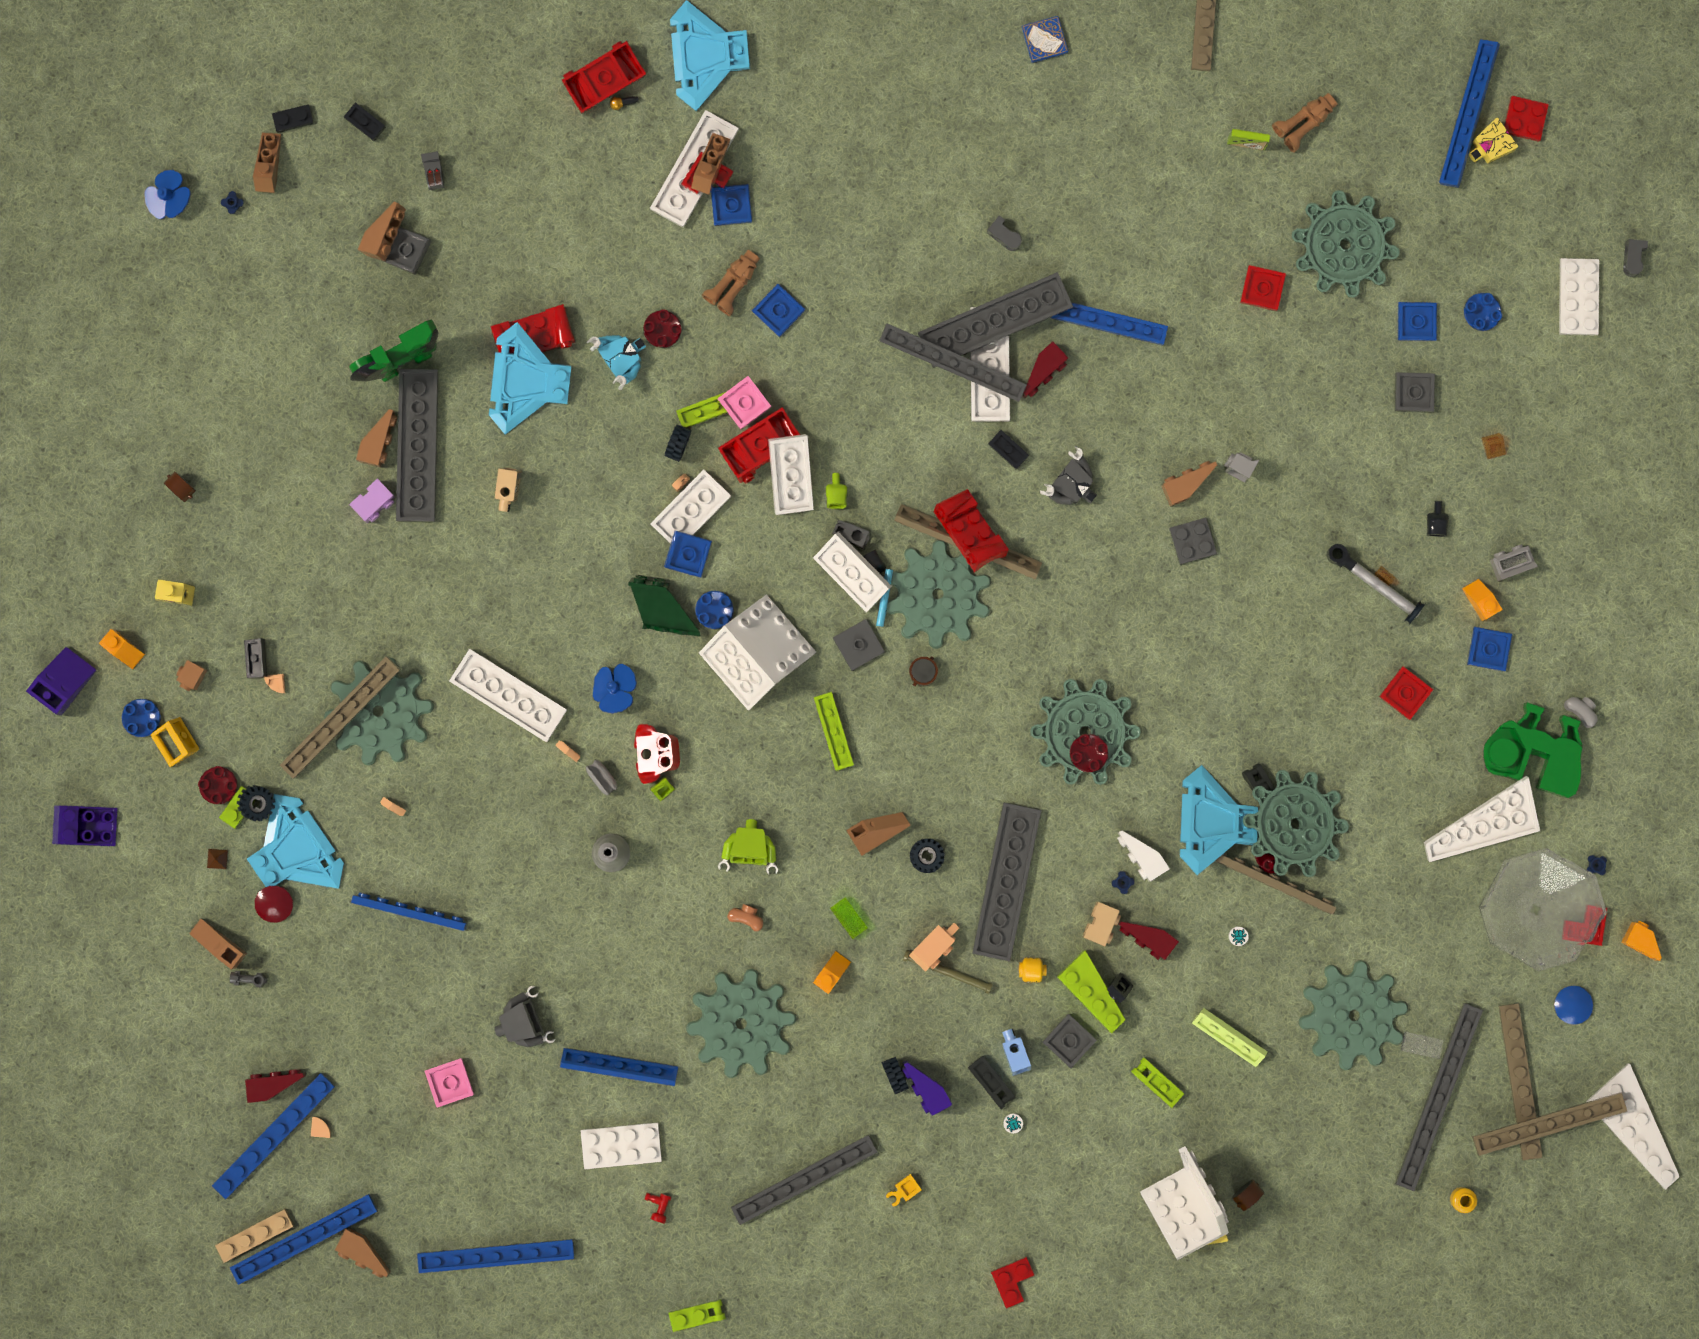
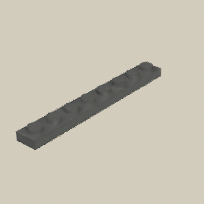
M886 323L879 339L882 343L1017 402H1020L1027 384Z
M866 1135L732 1206L731 1209L739 1225L872 1156L877 1153V1150L869 1135Z

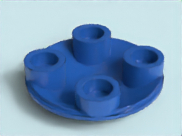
M1490 293L1475 294L1467 300L1464 306L1465 319L1476 330H1490L1502 318L1500 304Z
M709 591L698 599L695 612L697 619L702 625L710 629H719L730 622L734 607L731 599L723 592Z
M147 699L131 701L124 707L122 713V724L125 730L136 737L151 735L157 730L161 721L158 707Z
M1568 986L1561 989L1557 994L1554 1007L1557 1016L1562 1021L1574 1025L1583 1023L1590 1017L1593 1010V1001L1590 994L1582 987Z

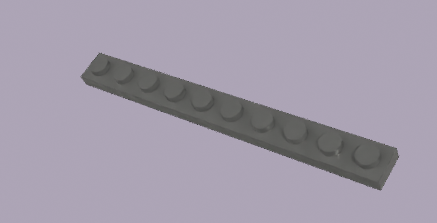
M1463 1003L1396 1179V1185L1415 1191L1483 1012L1481 1009Z

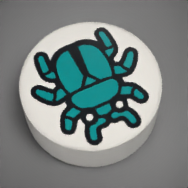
M1234 927L1229 932V941L1235 946H1242L1248 941V932L1243 927Z
M1012 1113L1005 1117L1003 1125L1009 1133H1017L1022 1129L1023 1121L1019 1115Z

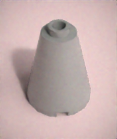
M606 834L598 838L594 843L592 858L596 866L601 870L616 872L624 868L628 863L630 848L626 840L621 836ZM607 849L612 851L610 856L605 854Z

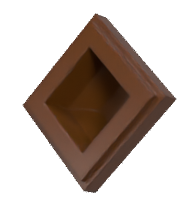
M208 849L207 868L227 869L228 850Z

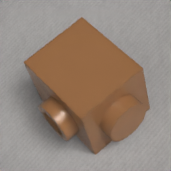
M187 660L185 665L181 666L177 671L176 676L178 678L176 681L181 683L180 687L189 692L191 689L197 690L207 670Z

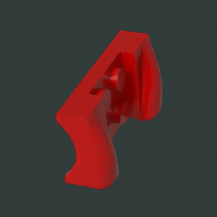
M619 41L612 46L613 49L579 70L575 72L571 70L563 75L562 83L581 114L646 76L645 70L640 65L627 41L624 43Z
M564 304L545 309L544 312L515 321H506L490 326L496 343L498 336L518 322L542 353L559 347L561 349L572 346V343H575ZM496 345L498 352H501L502 345ZM509 347V353H514V347Z
M782 407L721 445L718 449L739 483L744 482L746 484L754 479L756 469L770 461L768 439L800 435V433Z
M966 489L936 504L933 512L972 570L976 572L987 563L1006 557L1009 549L1000 535L994 534L977 509L978 503L970 491Z

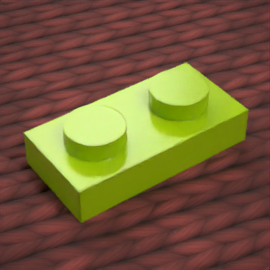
M242 786L219 817L234 829L237 828L244 818L240 814L241 811H238L237 808L239 807L237 801H240L238 796L243 794L241 792L243 789L247 790Z

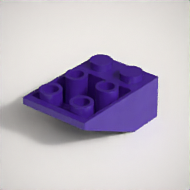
M65 647L35 678L26 692L53 713L62 716L97 669L68 647Z
M54 806L52 844L116 846L117 808Z
M908 1061L903 1062L904 1067L902 1070L907 1079L911 1078L914 1084L911 1087L916 1096L921 1095L923 1101L920 1103L926 1114L930 1112L933 1116L952 1105L941 1084Z

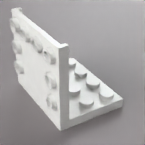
M767 594L724 625L699 652L748 711L778 682L816 653L813 647Z
M1185 1146L1179 1149L1184 1168L1140 1191L1177 1260L1229 1233L1226 1225L1229 1221L1221 1201L1216 1202L1214 1198L1216 1193L1212 1185L1206 1184L1204 1180L1206 1175L1203 1169L1199 1168L1192 1150L1188 1152Z

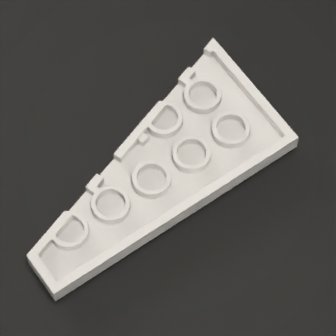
M1523 777L1426 840L1424 846L1428 861L1432 862L1540 831L1529 777Z
M1628 1063L1586 1102L1619 1092L1622 1093L1627 1112L1604 1118L1602 1121L1663 1189L1666 1190L1680 1176L1632 1067Z

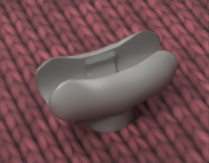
M1571 697L1565 701L1564 708L1577 715L1586 728L1595 726L1598 718L1593 711L1596 705L1592 700L1584 697L1582 700L1577 697Z
M594 760L592 765L586 766V772L603 794L609 795L613 790L617 789V782L599 760Z

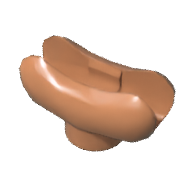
M743 904L742 909L733 908L727 915L730 922L744 923L754 931H760L763 927L762 918L756 915L758 909Z

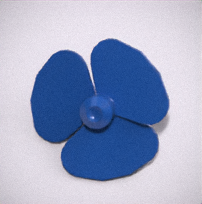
M165 170L156 176V187L149 186L146 188L144 193L145 204L149 212L157 219H163L166 216L168 218H175L187 206L191 191L187 187L177 189L183 182V177L180 173L174 170Z
M618 664L614 669L613 681L610 668L602 667L594 679L593 698L595 701L600 702L599 708L603 712L618 713L632 705L633 697L627 692H631L636 688L635 673L630 667Z

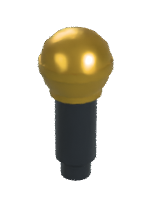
M638 96L614 97L610 100V106L613 110H619L625 105L639 102Z

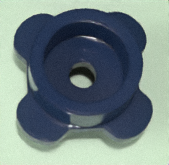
M231 191L225 199L221 200V205L228 209L229 214H235L244 205V202L236 196L234 191Z
M1590 855L1587 859L1589 862L1587 872L1589 874L1598 873L1599 875H1604L1606 873L1607 859L1604 856L1598 858Z
M1120 871L1118 877L1112 880L1111 884L1114 888H1118L1121 894H1126L1135 881L1133 878H1129L1124 871Z

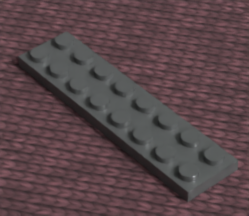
M1058 272L922 330L918 332V336L963 356L1073 308V305Z
M399 369L397 522H435L438 369Z
M1003 803L972 954L1009 962L1011 960L1041 810Z

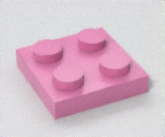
M749 376L718 398V401L740 430L771 408L769 402Z
M462 1058L425 1070L436 1107L474 1095Z

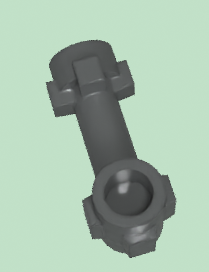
M235 971L230 974V983L237 986L240 985V982L253 983L256 987L261 988L268 982V978L263 973H257V975L252 976L241 975V971Z

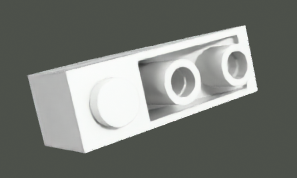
M1124 831L1118 832L1119 837L1117 840L1123 848L1126 846L1130 853L1127 855L1133 864L1137 863L1140 867L1138 872L1143 880L1152 881L1170 869L1159 852Z

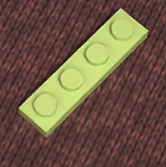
M1205 1008L1200 1011L1192 1024L1255 1067L1258 1066L1267 1054L1265 1049Z

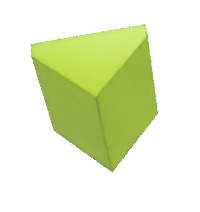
M664 776L650 790L662 801L675 788Z

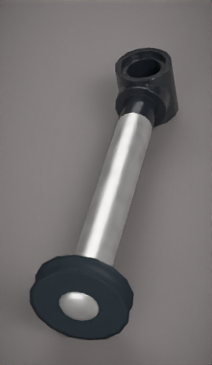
M1334 544L1328 549L1327 559L1330 563L1336 564L1340 568L1344 566L1407 613L1408 617L1405 621H1408L1409 625L1419 616L1422 608L1425 606V604L1421 603V600L1415 606L1350 557L1351 554L1344 545ZM1333 550H1340L1342 557L1340 559L1334 558L1332 555Z

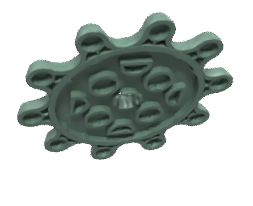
M1337 190L1332 194V205L1330 208L1322 209L1316 203H1309L1306 206L1305 212L1311 219L1310 227L1307 229L1297 228L1292 232V239L1297 243L1304 244L1306 247V254L1296 261V267L1300 271L1315 269L1319 273L1316 287L1320 292H1327L1332 284L1341 283L1345 288L1346 295L1354 298L1359 294V283L1361 280L1369 279L1376 285H1382L1385 282L1386 275L1380 269L1381 261L1384 259L1394 260L1400 253L1398 247L1390 245L1385 241L1386 233L1395 227V220L1392 217L1376 219L1372 215V209L1375 204L1373 197L1364 196L1359 204L1350 205L1346 200L1345 193ZM1340 241H1349L1350 248L1347 250L1343 249L1340 246Z
M936 540L933 543L932 553L928 556L920 555L915 548L906 549L904 557L908 562V568L904 572L893 571L891 585L898 589V595L896 598L888 601L886 610L889 614L901 613L905 616L906 623L901 629L902 636L909 639L918 631H924L929 636V645L934 649H938L943 645V637L948 632L955 633L962 641L969 640L971 637V630L968 627L969 618L972 616L985 618L989 615L990 609L988 605L978 600V593L980 590L989 587L991 583L990 577L985 574L973 575L970 571V565L962 553L955 558L949 556L947 545L942 540ZM941 589L944 594L943 597L935 599L932 595L933 590Z
M356 661L354 663L355 679L353 682L346 684L336 680L331 684V691L339 697L340 703L371 672L365 662ZM413 672L409 676L401 678L396 674L343 729L342 735L336 740V747L343 751L352 745H358L362 749L361 760L365 765H372L376 760L377 754L381 751L388 752L395 762L403 761L405 758L403 744L406 740L413 739L416 742H424L427 739V732L419 726L418 718L422 714L432 712L434 709V704L431 700H421L415 695V689L422 682L421 675ZM376 706H382L384 709V713L380 717L375 716L373 713ZM329 709V710H327V711L325 712V714H324V719H325L334 709Z
M1068 679L1063 685L1065 695L1062 700L1056 701L1048 696L1041 698L1039 705L1047 713L1048 718L1044 724L1032 726L1030 734L1033 738L1043 739L1047 743L1048 748L1046 752L1039 758L1040 764L1044 767H1049L1054 763H1061L1065 768L1063 779L1065 783L1072 785L1076 783L1078 776L1083 771L1073 765L1070 758V748L1074 740L1081 736L1080 729L1085 726L1088 727L1091 732L1090 734L1100 737L1108 746V759L1105 765L1098 771L1088 772L1092 775L1096 784L1102 785L1107 781L1106 768L1110 763H1116L1121 767H1128L1131 764V757L1124 751L1123 744L1126 740L1138 738L1141 731L1138 726L1126 724L1123 720L1124 713L1131 707L1130 699L1128 697H1121L1116 701L1109 700L1106 697L1107 683L1103 679L1096 680L1092 689L1087 692L1081 691L1075 680Z
M1280 770L1276 773L1277 786L1273 791H1268L1262 786H1256L1252 791L1253 797L1259 802V811L1255 814H1246L1243 817L1244 826L1254 828L1259 833V839L1252 845L1251 852L1256 857L1266 853L1272 854L1275 858L1274 872L1279 876L1285 875L1290 865L1298 864L1302 869L1303 875L1313 877L1316 874L1315 861L1318 857L1323 856L1330 861H1335L1339 858V850L1333 845L1332 838L1335 834L1345 833L1349 829L1348 822L1344 819L1336 818L1332 811L1333 807L1340 802L1341 796L1334 790L1327 794L1319 793L1317 790L1318 776L1314 772L1306 773L1303 781L1297 784L1290 779L1287 771ZM1293 818L1299 821V827L1297 829H1294L1291 826V820Z
M1362 960L1354 964L1350 975H1342L1336 966L1328 965L1324 970L1327 978L1326 986L1321 989L1307 986L1303 991L1304 997L1313 1003L1314 1009L1311 1014L1304 1015L1299 1019V1026L1304 1030L1313 1029L1318 1033V1040L1312 1048L1313 1053L1320 1057L1330 1050L1336 1051L1339 1054V1066L1343 1070L1351 1069L1354 1059L1359 1055L1365 1056L1373 1066L1380 1065L1383 1060L1380 1046L1384 1042L1399 1045L1404 1039L1403 1034L1394 1028L1393 1021L1397 1016L1407 1013L1408 1005L1404 1001L1396 1002L1389 998L1388 992L1395 982L1393 976L1385 974L1378 980H1371L1367 974L1368 965ZM1351 1010L1358 1011V1020H1350L1349 1012Z
M754 969L747 970L740 983L731 982L725 972H719L715 976L717 990L713 995L697 992L692 998L693 1003L701 1009L702 1016L697 1021L689 1022L686 1026V1031L691 1036L699 1035L705 1040V1046L699 1052L698 1058L702 1063H708L717 1057L721 1058L725 1063L724 1073L728 1078L736 1077L740 1066L743 1064H750L758 1075H763L768 1071L766 1063L768 1053L774 1051L785 1055L790 1051L789 1043L781 1037V1030L785 1026L793 1025L796 1022V1015L792 1011L785 1012L778 1008V1000L784 994L783 986L774 984L769 989L760 988L758 985L759 975ZM744 1018L747 1026L744 1029H738L736 1027L737 1019Z

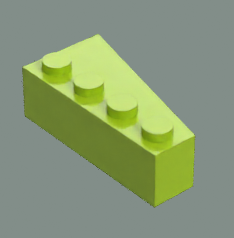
M1083 950L1056 977L1110 1033H1113L1125 1021V1018L1114 999L1110 997L1105 983L1086 950Z

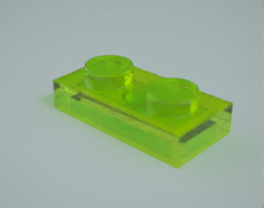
M846 897L830 908L852 939L868 929Z

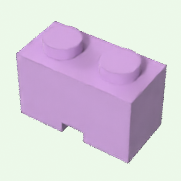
M376 479L366 488L369 491L366 495L362 496L360 494L349 504L366 523L369 521L374 522L380 516L379 512L383 508L388 509L394 503L393 499L395 496L379 479Z

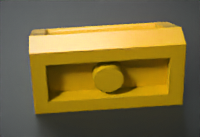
M181 717L169 720L150 735L170 768L200 750ZM166 730L181 752V755L175 759L159 735Z

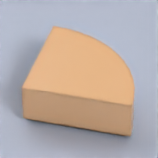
M683 474L672 484V487L679 492L690 480V477Z
M284 674L267 675V677H264L266 684L273 691L286 693Z
M559 740L555 745L575 762L580 759V755L564 742Z
M385 797L380 802L384 807L399 816H403L406 812L405 809Z
M312 1117L311 1136L331 1138V1131L328 1125L321 1118Z

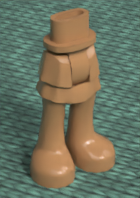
M1327 93L1324 97L1320 96L1318 99L1308 102L1306 106H1303L1290 119L1276 121L1272 124V128L1280 138H1283L1297 124L1306 119L1307 122L1284 139V143L1290 151L1296 152L1300 148L1302 137L1313 128L1318 127L1321 122L1323 123L1329 113L1333 111L1332 109L1337 105V102Z
M747 250L744 256L740 255L739 259L730 264L731 267L726 270L727 272L713 289L705 290L702 293V297L710 304L715 305L726 287L734 280L733 286L717 304V308L727 316H731L734 311L732 303L740 290L747 285L748 280H751L754 269L757 267L756 263L760 258L750 250Z

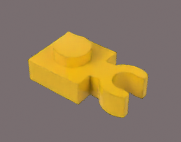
M909 1174L895 1184L898 1190L888 1192L886 1197L889 1198L892 1195L896 1197V1201L892 1203L894 1207L899 1204L902 1197L905 1201H908L922 1189L913 1176Z

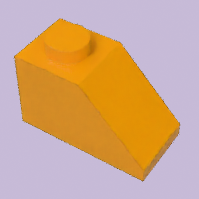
M1479 579L1462 588L1481 621L1503 610L1493 593Z
M110 629L99 642L103 648L131 669H134L145 655L113 629Z
M1638 921V923L1631 922L1621 943L1655 961H1660L1662 957L1654 932L1648 929L1649 925Z
M835 951L813 983L829 994L851 962Z

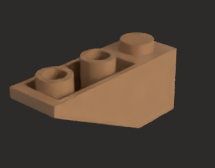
M262 132L253 173L255 191L275 193L281 134Z
M712 133L694 173L692 189L710 194L731 139Z
M393 202L365 231L358 250L368 257L386 261L393 241L398 234L401 221L404 219L406 209L399 203Z
M389 409L362 439L356 458L358 462L380 468L382 463L385 464L387 459L386 446L390 445L392 441L390 431L397 422V416H395L393 410Z
M1207 461L1200 464V468L1193 471L1190 468L1182 472L1183 476L1175 478L1174 475L1165 479V483L1161 487L1170 507L1188 500L1217 466V463Z
M899 812L862 820L846 831L861 856L911 825L904 814Z
M202 918L189 933L230 969H236L247 955L244 950Z
M349 1227L345 1229L335 1248V1251L339 1252L338 1255L346 1260L349 1258L356 1261L355 1264L363 1269L366 1267L372 1269V1273L380 1278H383V1276L387 1277L391 1271L366 1236Z

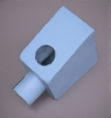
M1013 1029L1002 1032L1005 1043H1002L1012 1076L1031 1070V1064L1021 1037L1016 1038ZM1017 1047L1018 1052L1013 1053L1011 1048Z

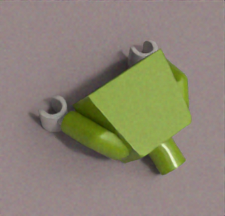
M747 819L745 828H737L736 833H732L724 842L721 855L723 860L718 865L719 870L722 863L727 864L726 872L731 867L730 863L767 865L766 871L768 874L769 868L773 866L776 868L775 873L777 874L778 868L774 863L776 862L775 845L770 837L765 835L763 829H757L756 820Z

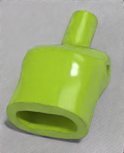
M833 473L832 484H828L825 489L827 508L844 509L847 506V486L840 484L839 473Z

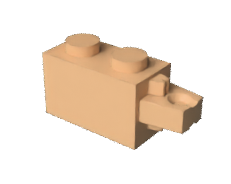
M953 923L946 930L938 925L909 956L925 972L929 968L933 970L941 962L939 957L942 954L946 957L952 951L953 947L951 945L956 939L953 935L959 927Z

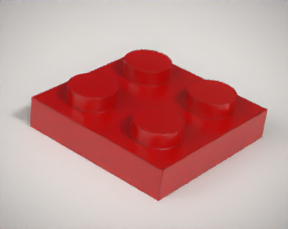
M1511 96L1504 123L1505 129L1512 136L1539 142L1549 104Z
M1248 265L1240 303L1277 311L1286 273Z
M1402 666L1379 695V698L1405 718L1411 720L1433 689Z

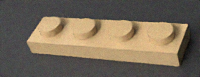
M286 1209L215 1245L223 1263L290 1229L294 1225Z

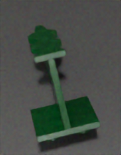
M636 575L630 579L628 586H631L643 621L642 629L672 632L679 635L700 636L701 632L669 591L670 583H667L666 579L655 578L654 580H647V576Z

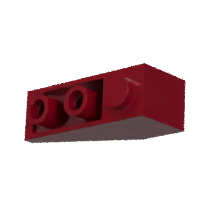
M1053 341L1039 353L1023 393L1024 398L1027 396L1033 397L1039 391L1037 387L1042 383L1046 385L1053 379L1052 374L1056 370L1061 372L1067 366L1065 362L1068 360V357Z
M1122 921L1118 923L1121 927L1119 931L1127 937L1132 935L1136 938L1134 942L1141 948L1145 946L1151 950L1149 954L1158 961L1160 958L1166 960L1179 943V941L1162 929Z
M300 1069L289 1070V1074L281 1075V1071L270 1072V1076L262 1077V1073L250 1075L249 1079H245L247 1103L272 1099L304 1078L306 1072L301 1073Z

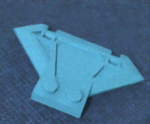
M687 0L670 19V26H676L677 28L676 33H671L675 82L681 81L682 88L676 89V95L697 111L730 71L750 69L747 31H724ZM684 25H688L689 31H684ZM693 80L694 86L689 87V81Z
M518 322L497 337L496 345H502L501 352H495L490 401L496 402L495 409L489 408V416L502 432L507 434L546 402L567 404L571 365L551 363ZM510 346L514 347V353H509ZM503 403H508V410L503 409Z
M1202 765L1183 780L1182 787L1188 788V794H1182L1180 842L1186 843V849H1180V857L1196 875L1200 874L1234 844L1253 845L1257 842V830L1244 826L1243 817L1246 814L1257 813L1258 807L1237 805ZM1196 789L1200 790V795H1196ZM1194 844L1198 845V850H1194Z
M274 794L273 799H275L273 805H275V808L271 809L273 813L269 817L264 847L247 858L265 887L277 886L286 879L339 889L344 862L341 858L336 861L331 854L335 852V849L308 810L302 813L299 807L303 805V802L300 798ZM291 812L296 816L294 820L289 816ZM324 859L328 863L327 867H324L321 863Z

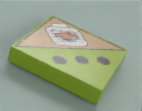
M1232 129L1227 145L1265 150L1269 143L1270 135Z

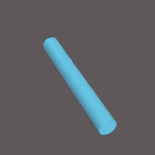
M886 569L884 579L891 585L893 570ZM890 589L880 599L876 626L884 627Z

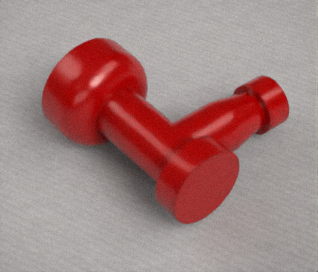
M646 1193V1201L659 1205L657 1212H654L650 1219L665 1224L666 1216L664 1213L668 1201L672 1199L671 1196L661 1193L659 1197Z

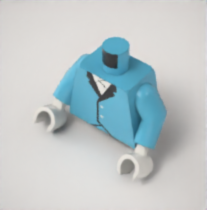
M612 335L599 338L591 337L587 341V343L592 342L594 344L590 348L591 351L600 347L598 352L616 377L613 384L615 382L621 384L618 388L619 390H622L625 384L636 378L641 367V358L637 353L646 347L641 338L630 343L626 336Z

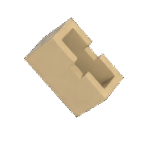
M1096 902L1091 914L1094 917L1092 924H1087L1082 937L1102 946H1106V943L1110 944L1114 933H1111L1114 925H1118L1121 915H1118L1119 910Z

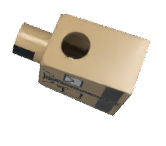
M505 467L498 469L495 499H500L498 510L510 512L511 501H517L522 470ZM505 487L510 490L509 495L504 493Z

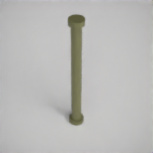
M906 950L902 961L906 962L908 960L917 964L909 956L911 954L910 951ZM939 964L933 969V971L982 989L987 994L990 993L993 983H985Z

